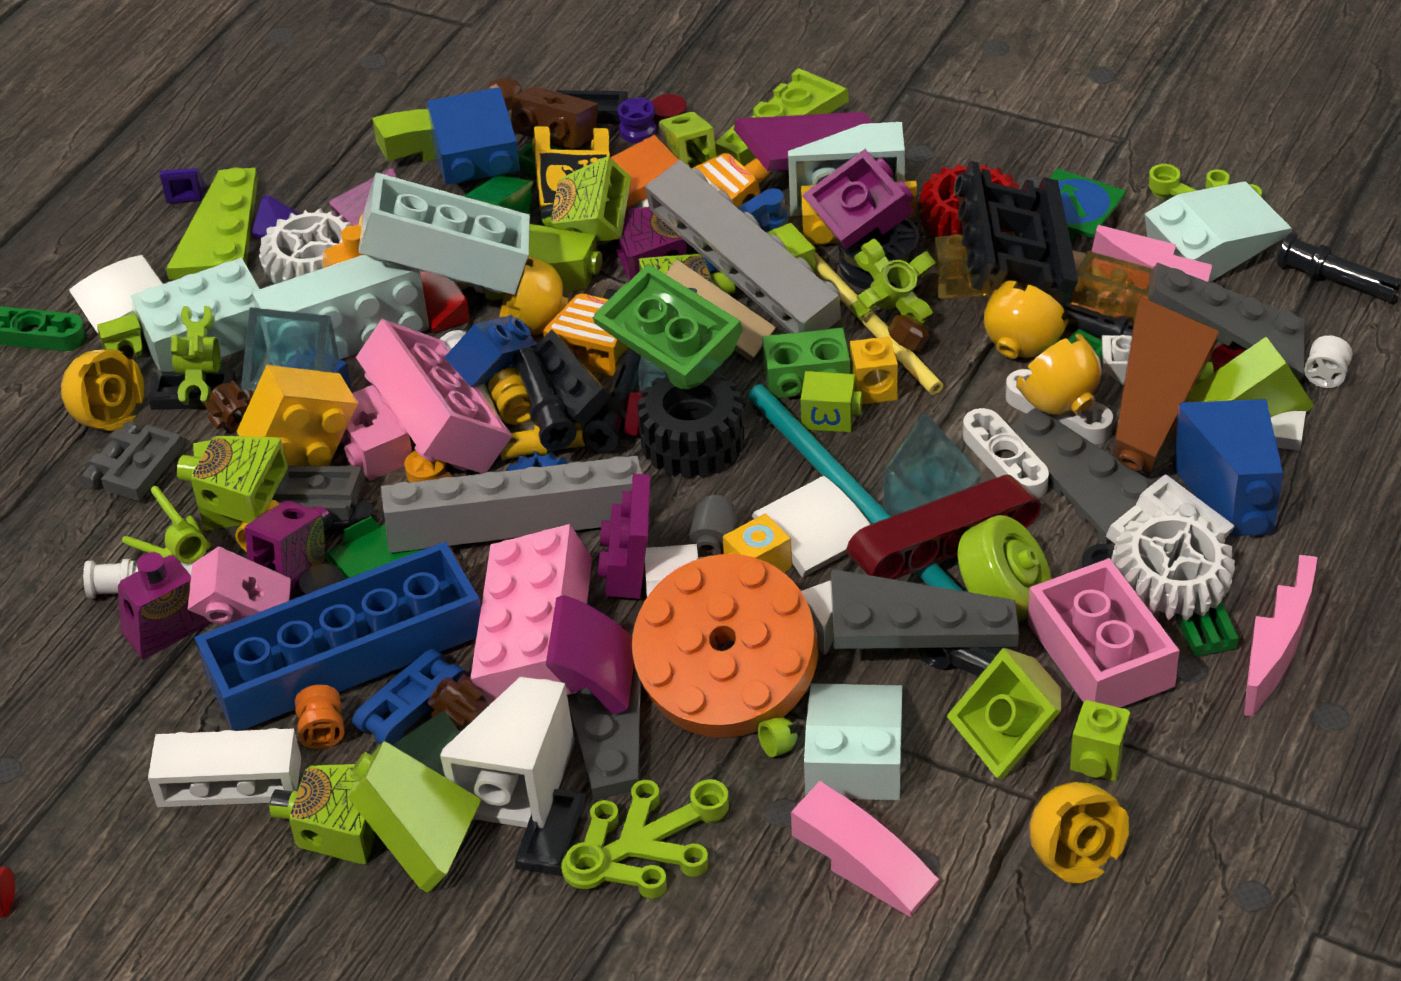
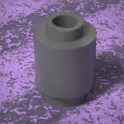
M709 495L703 498L695 508L688 545L697 544V553L700 557L724 554L723 536L735 530L737 520L734 505L728 498L720 495Z

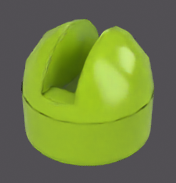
M771 718L760 722L758 725V738L761 747L769 757H776L792 750L796 743L798 735L797 733L791 734L789 729L794 724L786 718Z

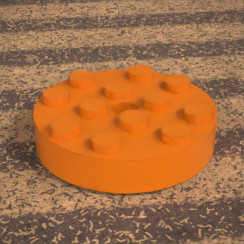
M719 554L700 558L677 568L656 585L644 601L638 613L632 637L635 668L653 704L674 724L692 733L707 737L731 738L748 735L758 731L760 722L771 718L784 717L796 706L807 691L813 679L818 660L819 644L817 630L808 603L798 586L784 572L766 561L737 554ZM716 641L720 644L727 641L735 642L730 649L717 651L718 645Z

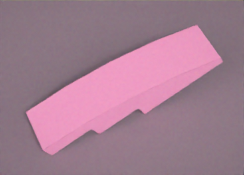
M1299 555L1295 586L1278 585L1273 618L1259 616L1255 618L1244 715L1246 716L1255 715L1277 687L1295 655L1307 621L1318 557Z

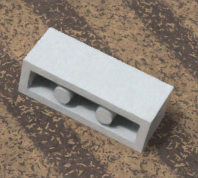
M271 728L267 730H224L221 732L155 734L148 780L157 807L270 803L275 789L298 791L301 754L295 730Z

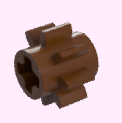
M234 381L217 386L211 392L209 402L205 403V407L211 413L208 419L217 430L225 426L230 434L234 433V431H237L254 393L247 384L239 388Z
M465 674L460 677L458 682L450 677L444 678L434 689L428 701V705L435 709L431 714L434 718L433 722L449 734L453 732L457 725L464 730L485 709L486 703L479 699L483 691L477 688Z

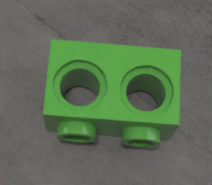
M843 328L762 336L763 365L767 389L776 398L801 396L805 371L850 374V358Z

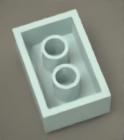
M242 258L224 262L210 269L189 274L180 279L129 295L133 311L136 313L141 328L142 338L160 372L174 371L171 354V336L187 337V327L181 320L183 306H188L192 310L193 322H198L203 318L204 306H209L213 310L215 321L211 329L208 330L207 337L218 338L221 357L263 343L252 292L259 290V287Z

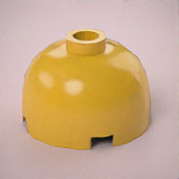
M528 256L515 295L506 292L504 294L499 318L512 315L527 325L530 330V336L543 333L545 327L568 304V298L562 296L563 282L559 273L550 264Z
M1015 281L1002 282L1000 288L993 291L984 311L985 330L996 345L998 352L1012 359L1017 357H1038L1042 352L1054 345L1062 336L1068 325V319L1063 321L1061 318L1065 310L1054 298L1034 286L1028 285L1026 290L1023 291L1013 288L1016 283Z
M1081 334L1075 335L1077 340L1075 343L1071 344L1067 338H1064L1046 349L1027 366L1032 372L1025 381L1021 375L1017 379L1016 387L1036 409L1049 415H1062L1070 411L1079 414L1094 403L1095 397L1092 394L1100 384L1102 375L1101 362L1093 347Z
M112 349L87 351L74 359L65 370L61 382V398L66 410L78 423L96 430H120L126 422H132L137 416L129 415L135 410L136 404H142L144 379L139 365L133 359H127L122 354L124 352Z
M1069 782L1054 787L1036 805L1029 822V837L1037 858L1045 867L1064 881L1070 883H1084L1102 875L1105 871L1097 867L1105 864L1110 856L1117 860L1123 852L1129 835V817L1126 810L1119 805L1116 798L1102 788L1090 783Z

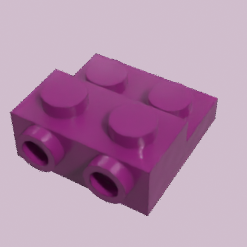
M866 149L802 194L807 204L845 249H848L875 228L884 235L914 213L910 204L914 196L902 180L895 183L891 179L894 174L884 159L880 157L875 160Z
M633 473L631 491L622 490L621 504L612 503L610 521H601L599 546L608 547V549L599 553L598 577L606 578L605 596L640 599L648 539L650 475Z

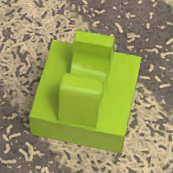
M136 313L97 324L103 350H119L122 346L128 345L133 348L136 357L142 355V334Z

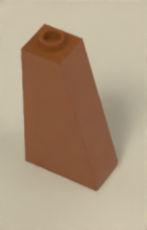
M1142 297L1138 302L1133 323L1112 456L1117 458L1128 469L1134 471L1144 470L1151 474L1177 424L1179 403L1188 402L1214 351L1219 331Z

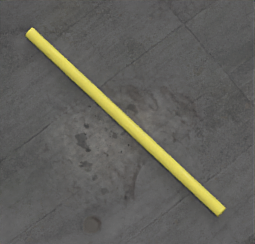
M815 252L816 275L823 282L829 281L836 287L841 296L840 300L857 317L850 308V305L858 300L856 298L858 295ZM873 311L859 319L876 338L890 337L888 326ZM891 338L896 359L931 395L941 392L943 383L911 350L899 345Z

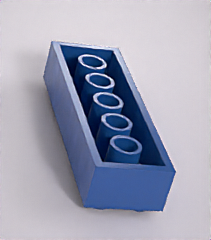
M445 541L194 638L204 673L231 730L241 731L295 710L296 695L308 686L328 685L340 692L409 665L429 649L442 652L477 638L481 604L480 598Z

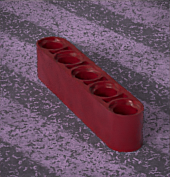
M1002 475L863 527L849 540L847 554L867 575L895 580L957 556L958 545L962 535L968 529L993 516H1008L1018 521L1025 528L1029 527L1039 516L1041 503L1012 475Z

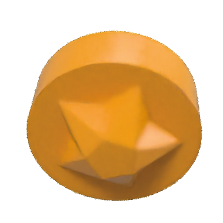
M416 450L410 453L404 462L406 478L409 482L434 480L448 472L446 462L438 459L436 462L428 461L420 456Z

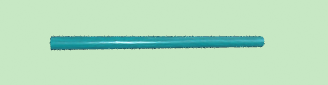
M755 385L749 391L748 399L822 476L832 481L855 504L870 524L891 517L764 385ZM937 563L915 571L929 586L963 591Z

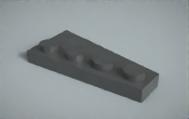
M1156 263L1150 272L1149 301L1218 330L1217 340L1227 346L1234 341L1249 349L1267 337L1285 360L1297 380L1300 381L1304 375L1303 318L1289 311H1282L1259 302L1253 297H1246L1225 289L1219 284L1199 279L1180 269Z
M1036 408L1010 425V428L1047 466L1049 471L1048 478L1051 480V487L1060 497L1065 495L1075 506V513L1084 523L1090 522L1097 529V537L1103 544L1112 543L1106 537L1110 525L1133 508L1141 493L1154 483L1138 472L1126 468L1118 459L1055 418Z
M831 569L830 583L834 649L1018 647L1019 630L1015 600Z
M635 664L633 666L627 710L613 715L588 688L567 695L570 717L593 800L631 792L632 786L639 781L642 682L637 674Z

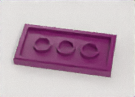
M865 112L737 118L734 131L767 171L789 170L788 151L861 124L873 123V121Z

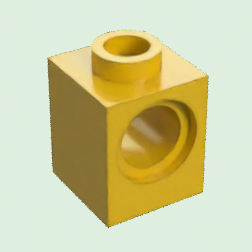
M891 336L850 341V374H855V391H862V404L897 400L898 364Z

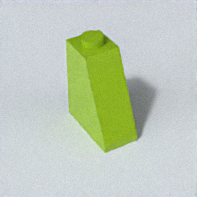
M529 224L528 256L550 264L559 273L563 282V292L587 289L593 275H598L602 266V253L597 251L596 235ZM484 287L485 299H503L505 292L496 293Z
M1267 337L1198 383L1188 402L1266 399L1270 418L1289 411L1307 412L1315 407L1285 360Z
M383 741L372 755L364 752L358 759L350 774V777L355 779L356 782L348 798L416 885L428 893L447 875L482 799Z

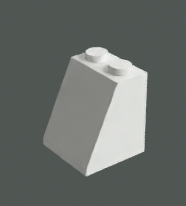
M519 677L443 748L440 757L445 778L482 799L473 819L527 827L532 814V819L534 822H537L538 828L543 829L553 803L554 789H559L575 746L565 683L553 682L548 679Z

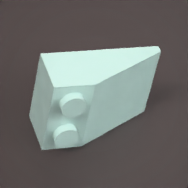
M902 122L861 124L788 151L790 216H802L801 186L816 185L864 149L875 160L880 157L884 159L894 174L891 178L894 182L899 180L905 181V147Z
M1246 181L1177 194L1144 214L1147 237L1176 244L1174 252L1176 256L1213 265L1208 282L1213 281L1292 233V228Z
M811 684L805 735V796L821 781L848 799L900 800L902 685Z

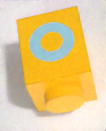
M766 513L723 536L724 554L754 557L766 561L782 572L792 569L791 538Z

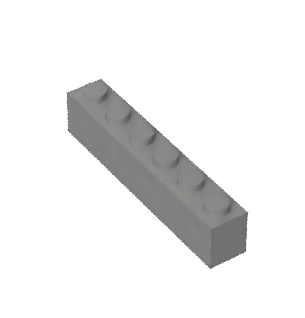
M680 159L645 186L649 209L788 332L825 330L841 319V296L836 287L831 282H823L818 278L804 259L800 257L796 259L790 254L777 236H769L762 230L757 220L750 213H743L734 206L729 195L723 190L717 191L712 187L699 169H691Z
M638 456L613 457L604 460L571 462L545 467H528L520 470L486 472L477 475L443 477L435 480L410 483L400 482L381 486L389 553L426 549L445 541L448 546L517 538L568 524L574 530L601 527L602 520L610 521L612 503L621 504L622 490L631 491L633 473L642 474Z

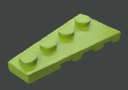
M798 68L791 74L792 81L788 85L781 83L773 90L774 97L768 103L761 101L753 108L754 115L751 118L832 114L837 108L849 102L848 89ZM733 125L715 141L716 154L719 156L723 153H728L741 165L748 164L756 157L734 131L735 125Z
M235 167L217 172L166 268L169 280H177L186 275L195 274L242 258L247 266L258 185L256 168Z

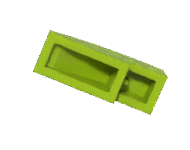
M428 109L394 112L372 118L376 142L388 162L415 153L420 154L424 163L435 160Z

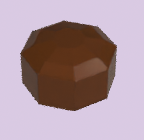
M506 77L491 81L486 90L500 87L507 110L512 109V97L522 92L519 82L516 79Z
M896 315L888 327L891 338L899 345L911 351L922 350L930 338L926 327L917 319L908 315Z

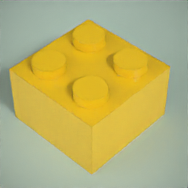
M266 365L237 429V433L239 436L281 438L287 466H329L358 403L340 373Z

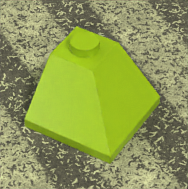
M1003 648L948 713L947 717L997 779L1003 780L1061 712V688L1036 658Z

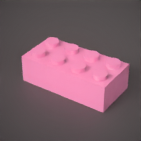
M381 319L356 356V359L366 372L364 374L365 378L375 385L381 393V401L394 412L399 420V427L410 435L416 444L415 450L420 456L431 462H436L438 459L450 463L461 471L470 469L479 473H486L513 435L477 386L470 387L444 358L450 350L443 340Z
M570 524L504 540L490 546L470 678L474 685L483 691L482 696L489 705L519 677L548 679L553 682L562 683L546 666L556 597L566 595L587 604L592 566L591 555ZM566 688L567 695L577 693V691L571 693V692Z

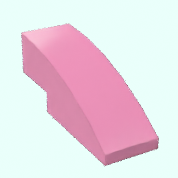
M1101 225L1097 226L1090 259L1105 272L1146 296L1149 295L1150 272L1157 262L1171 268L1180 269L1189 275L1207 282L1209 281L1213 266L1174 255L1176 244Z
M821 781L791 811L793 837L831 859V871L907 916L911 917L939 885V879L892 832L848 798Z

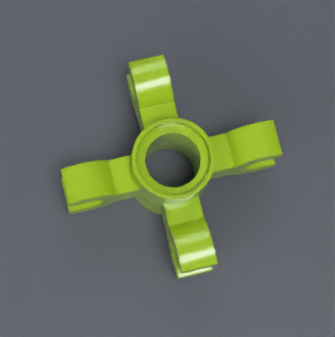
M874 238L862 245V251L856 254L854 259L875 280L870 285V288L856 297L858 300L850 305L853 312L860 319L877 306L887 310L898 308L901 315L911 316L924 324V319L932 315L933 312L930 306L924 300L918 298L912 290L917 281L929 273L928 269L936 265L934 259L925 251L910 263L902 260H892L889 262L885 257L882 246ZM889 282L895 284L897 288L893 287Z
M183 306L181 320L187 327V337L171 336L174 372L176 374H185V380L178 388V398L183 405H188L190 392L194 389H200L201 402L205 404L209 402L211 389L206 384V373H218L221 370L219 340L217 337H207L208 330L214 324L215 315L209 306H204L203 318L198 322H193L192 310L188 306Z

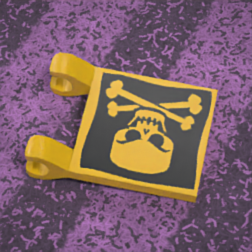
M534 127L532 148L535 156L540 210L543 206L554 203L557 185L562 177L602 158L610 157L609 131L607 128L593 129L591 150L550 149L549 127Z

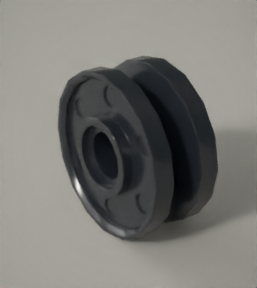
M909 218L904 219L884 235L875 228L848 249H845L838 241L840 253L839 266L843 277L849 283L859 288H870L875 279L868 271L863 270L857 264L854 256L862 251V245L873 238L880 243L889 262L892 260H902L910 263L920 255L918 227ZM889 282L893 287L896 288V285H895V284H893L892 282Z

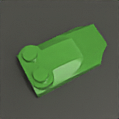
M649 264L629 282L625 283L593 316L594 323L665 371L669 381L680 389H691L702 384L733 353L743 331L740 320Z

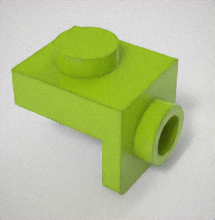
M1090 700L1084 701L1072 736L1070 770L1090 777H1100L1116 781L1121 767L1123 738L1129 722L1130 711Z

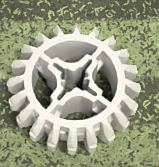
M321 208L315 213H308L305 209L303 214L297 216L290 213V217L287 220L278 219L276 227L267 228V235L261 238V254L259 257L268 281L277 284L322 269L323 252L329 247L342 243L341 231L345 227L350 226V222H346L343 215L338 216L335 210L325 214Z
M1159 508L1153 517L1143 512L1137 521L1130 520L1124 528V532H1121L1120 536L1117 537L1111 561L1136 594L1148 606L1152 615L1156 611L1164 612L1168 621L1175 613H1179L1187 621L1193 615V612L1203 617L1210 607L1217 608L1218 604L1222 602L1223 597L1230 590L1235 571V561L1232 559V546L1224 544V533H1212L1211 521L1201 524L1197 522L1195 513L1186 518L1180 515L1178 509L1172 515H1166Z

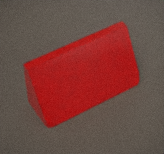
M428 271L420 272L429 327L433 333L470 321L467 299L456 282L449 280L443 275Z

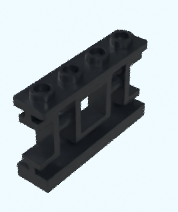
M970 161L965 172L957 176L954 185V195L958 197V220L962 221V245L966 247V271L970 273L972 289L981 291L985 282L990 281L991 288L998 290L1003 280L1009 279L1033 285L1054 298L1064 309L1079 280L1058 180L1043 177L1039 187L1035 188L1034 182L1026 179L1020 190L992 183L990 170L982 169L980 173L979 163ZM1000 228L1024 234V238L1001 233Z

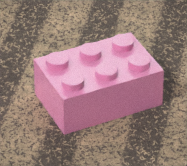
M1110 558L1029 587L1027 624L1083 702L1090 700L1121 708L1175 687L1180 650Z

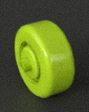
M998 515L968 529L959 541V569L968 592L1015 600L1017 621L1021 622L1028 619L1029 587L1052 579L1045 555L1032 534L1015 519Z

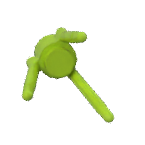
M153 486L151 488L152 494L172 521V525L165 533L164 541L166 548L164 549L129 536L122 537V542L147 553H159L163 558L168 555L175 556L184 564L196 562L203 557L206 550L210 549V542L205 539L197 521L192 515H188L185 521L159 487Z

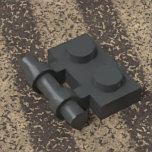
M126 422L120 430L116 429L106 439V447L100 454H93L86 462V470L79 477V480L87 488H93L99 480H102L105 491L140 502L185 447L182 435L150 425H146L139 433V429L135 424Z

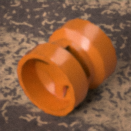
M312 685L302 689L296 695L295 710L299 718L297 724L298 736L304 746L312 749H325L338 744L343 739L345 731L343 719L340 715L342 709L339 692L335 688L328 685Z

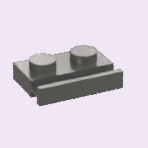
M288 466L272 500L280 504L284 501H293L311 509L315 506H321L330 513L332 520L349 521L351 518L350 509L356 505L365 476L360 466Z

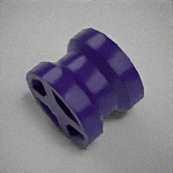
M631 98L619 105L618 117L621 121L619 130L622 139L630 143H639L656 134V124L652 120L655 115V109L651 101L644 98Z

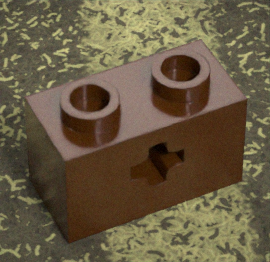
M533 86L512 97L511 125L514 133L534 138L535 126L549 127L550 143L575 149L593 139V129L596 128L598 103Z

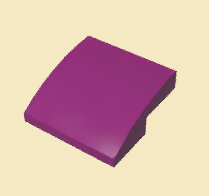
M566 595L556 597L546 666L562 683H565L566 688L571 693L588 688L613 715L627 710L634 666L632 636L619 624L597 609Z

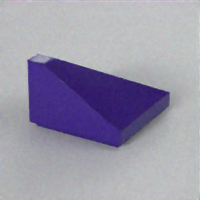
M198 168L160 171L159 175L166 203L203 201L205 182Z
M264 195L251 232L252 237L261 239L267 235V228L276 227L278 219L287 220L290 217V213L296 216L300 214L275 198Z

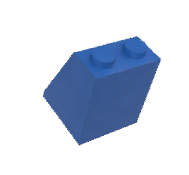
M500 87L427 100L435 159L446 185L520 171L517 141Z
M1267 400L1179 403L1173 455L1174 471L1198 499L1234 525L1232 532L1229 534L1230 536L1274 534L1283 470Z

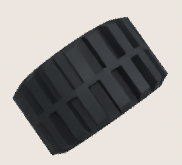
M666 373L665 378H656L652 381V387H646L643 390L642 398L638 401L641 447L643 448L645 458L651 459V465L655 468L660 469L664 467L665 473L670 475L681 473L682 477H691V474H699L701 477L709 475V471L712 470L719 472L725 469V463L732 464L737 459V453H741L744 446L743 440H745L741 393L736 391V385L732 381H725V376L717 373L711 374L697 387L680 389L669 381Z

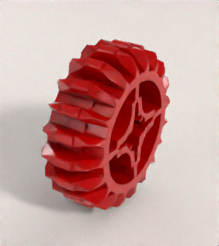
M956 163L954 169L942 167L940 174H931L930 181L923 184L921 198H919V211H921L920 218L923 227L928 228L930 236H939L940 243L952 241L954 248L962 244L963 235L962 221L958 220L959 203L958 197L954 195V185L957 176L960 173H964L967 166L962 167L958 163ZM987 163L979 167L980 173L982 169L990 170L992 183L1020 189L1019 184L1013 182L1012 175H1003L1001 168L991 170L988 168ZM1000 228L1001 233L1012 235V231Z

